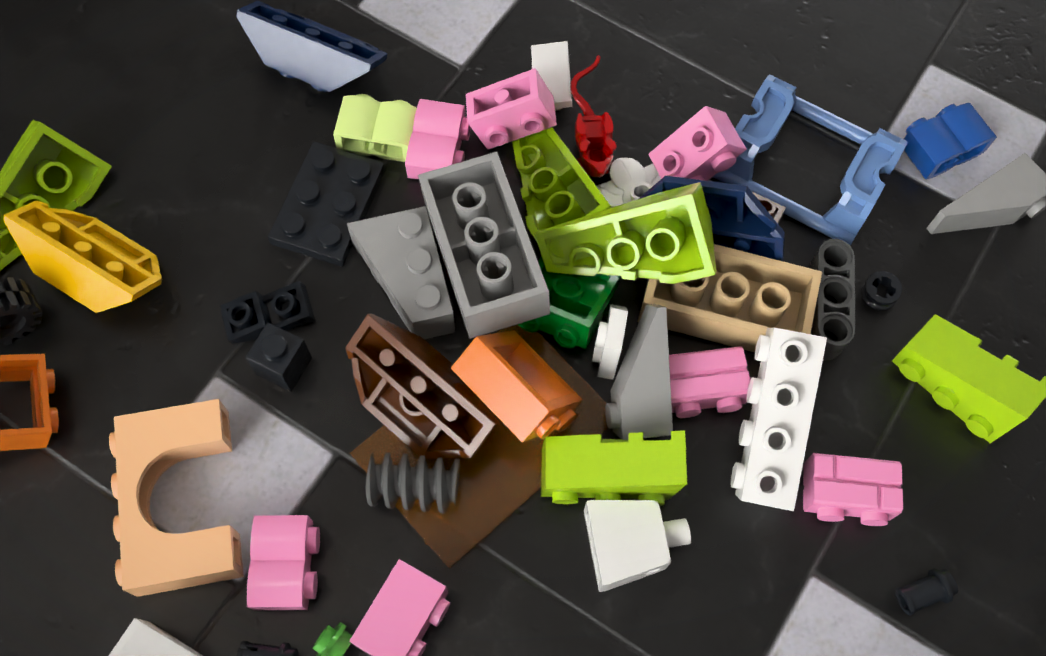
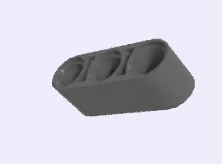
M829 239L823 242L809 264L810 269L822 271L810 334L826 337L824 331L834 334L838 340L835 342L827 338L823 356L825 361L837 358L854 338L855 255L851 246L840 239ZM825 260L832 261L837 267L830 266ZM824 295L833 297L838 304L829 302Z

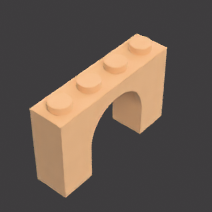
M214 399L115 416V432H111L109 435V446L113 457L116 458L117 473H113L111 476V488L114 497L118 499L119 515L114 516L113 531L116 540L120 542L121 559L116 560L115 575L119 586H122V590L139 597L244 577L240 534L232 526L226 525L187 533L171 534L159 531L150 513V497L153 487L168 468L187 459L232 452L229 412L221 401Z

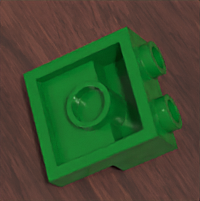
M541 256L538 263L549 290L550 314L519 323L518 325L527 332L533 333L539 329L551 334L556 342L563 347L573 348L577 345L586 349L598 329L599 323L602 321L606 306L619 286L621 276L603 274L585 276L547 272Z

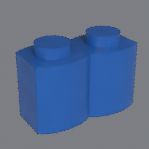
M971 103L959 106L951 104L942 109L936 117L928 120L923 117L909 125L905 131L907 135L904 140L908 141L904 151L927 180L950 170L956 165L978 157L990 147L997 136Z

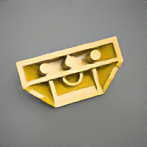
M37 200L4 214V223L32 272L95 313L132 302L161 285L162 276L157 255L95 217L67 209L48 208L47 203Z

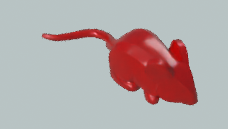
M600 55L596 57L592 65L577 73L570 83L571 94L584 113V116H582V113H579L575 122L576 146L581 156L576 160L587 175L598 178L609 173L613 161L612 154L616 150V143L612 140L613 122L608 112H604L602 115L594 114L589 103L578 93L577 82L598 66Z

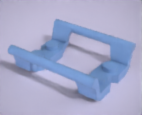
M769 74L751 104L757 114H744L735 128L747 150L736 158V163L723 172H718L713 178L723 183L748 186L752 192L786 207L783 214L832 239H840L851 245L886 185L880 180L879 174H891L908 141L881 128L873 134L795 95L797 87ZM791 110L861 144L841 181L842 197L840 201L823 216L752 180L755 157L758 153L768 150L788 119Z

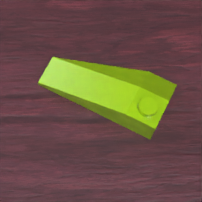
M35 120L31 121L0 171V271L22 254L4 223V214L36 200L47 203L48 208L74 211L93 197L112 167L50 127Z
M552 127L512 141L516 166L522 181L521 195L525 201L528 215L525 216L526 224L535 240V233L537 231L612 208Z
M701 182L659 192L535 233L547 272L595 276L596 274L622 276V279L636 280V278L660 280V283L669 284L681 283L716 274L712 221Z

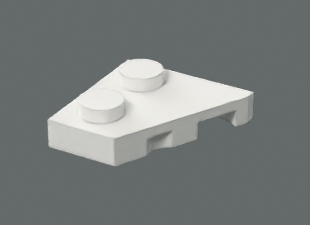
M610 304L607 323H599L592 362L600 363L597 377L614 379L622 351L628 310L624 306Z

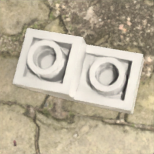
M568 41L531 45L532 69L536 68L552 93L555 111L572 107Z

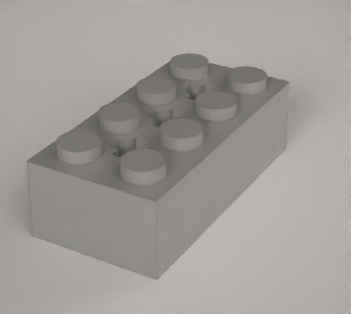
M493 152L419 174L418 178L424 202L469 339L550 314L549 290L498 153Z

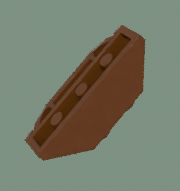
M367 314L345 347L348 358L352 361L353 376L361 404L419 457L420 455H425L426 459H437V457L471 458L477 453L498 424L494 413L451 369L453 364L422 337L374 314Z

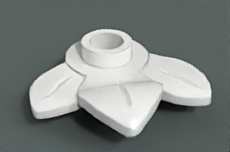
M617 158L610 166L611 180L596 187L611 207H615L639 199L660 181L661 177L654 164L644 168L633 158Z

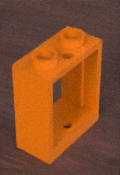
M515 330L476 336L451 367L522 443L538 436L541 439H545L554 430H557L559 433L565 430L577 417L574 410L583 400Z
M45 354L0 355V382L30 381L33 428L0 430V451L47 448L51 434L57 433L59 427L57 407L50 408L49 394H54L55 391L54 369H46Z

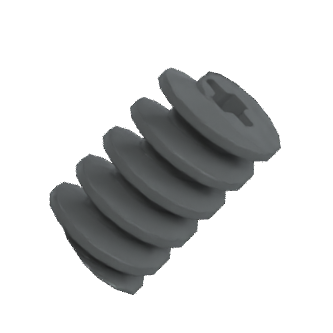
M372 452L365 486L368 505L376 507L383 496L386 507L393 509L401 497L403 508L411 510L418 498L421 510L428 512L434 500H436L438 511L440 514H445L452 502L456 506L460 477V459L455 458L450 470H445L443 458L437 457L433 468L430 469L427 466L425 455H420L415 467H410L408 454L403 453L398 465H393L390 452H385L380 464L375 463L374 453Z

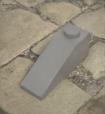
M1024 153L941 209L926 229L931 234L1014 224L1025 215L1032 219L1046 209V173Z
M646 304L611 388V403H606L605 406L608 428H613V433L623 440H629V433L643 432L644 438L671 436V431H673L667 310L665 306Z

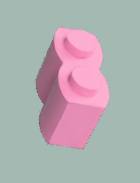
M425 99L419 100L413 132L406 155L405 167L407 178L419 179V174L464 161L465 151H461L460 147L462 140H469L471 131L465 116V105Z
M308 515L254 516L250 544L251 561L247 580L248 608L252 610H308L309 599H316L318 587L317 572H310L312 554H318L320 529L319 527H313V521Z

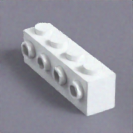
M767 328L766 336H759L755 350V360L761 361L758 378H751L747 391V403H752L750 419L743 420L739 433V445L744 446L741 463L735 462L731 475V488H736L735 495L741 501L794 511L827 337L779 328Z

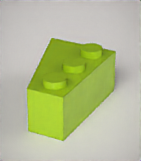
M935 314L895 356L892 362L899 367L900 372L907 379L917 382L932 394L934 401L939 406L951 410L963 420L967 428L974 435L992 443L1028 419L1046 398V376L1041 381L1036 380L1016 368L1019 364L1018 360L1009 355H1006L1002 360L979 347L982 344L981 339Z
M685 430L671 431L670 440H644L643 432L629 433V440L602 439L601 434L549 436L545 438L542 444L541 497H552V503L576 504L578 503V498H595V500L658 501L659 506L665 505V500H669L687 485Z

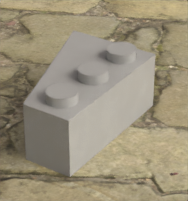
M426 206L347 223L354 248L370 268L373 277L377 283L379 282L389 297L391 304L408 330L423 339L454 333L453 310Z

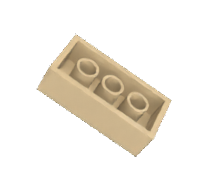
M714 244L716 274L676 284L660 283V280L648 279L637 321H640L646 304L665 306L668 330L732 347L742 346L744 350L755 352L758 338L760 335L766 336L767 328H779L806 334L811 333L822 271Z

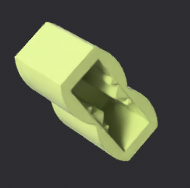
M366 94L343 96L333 134L336 148L357 155H375L387 160L406 162L417 108L403 100L379 102Z

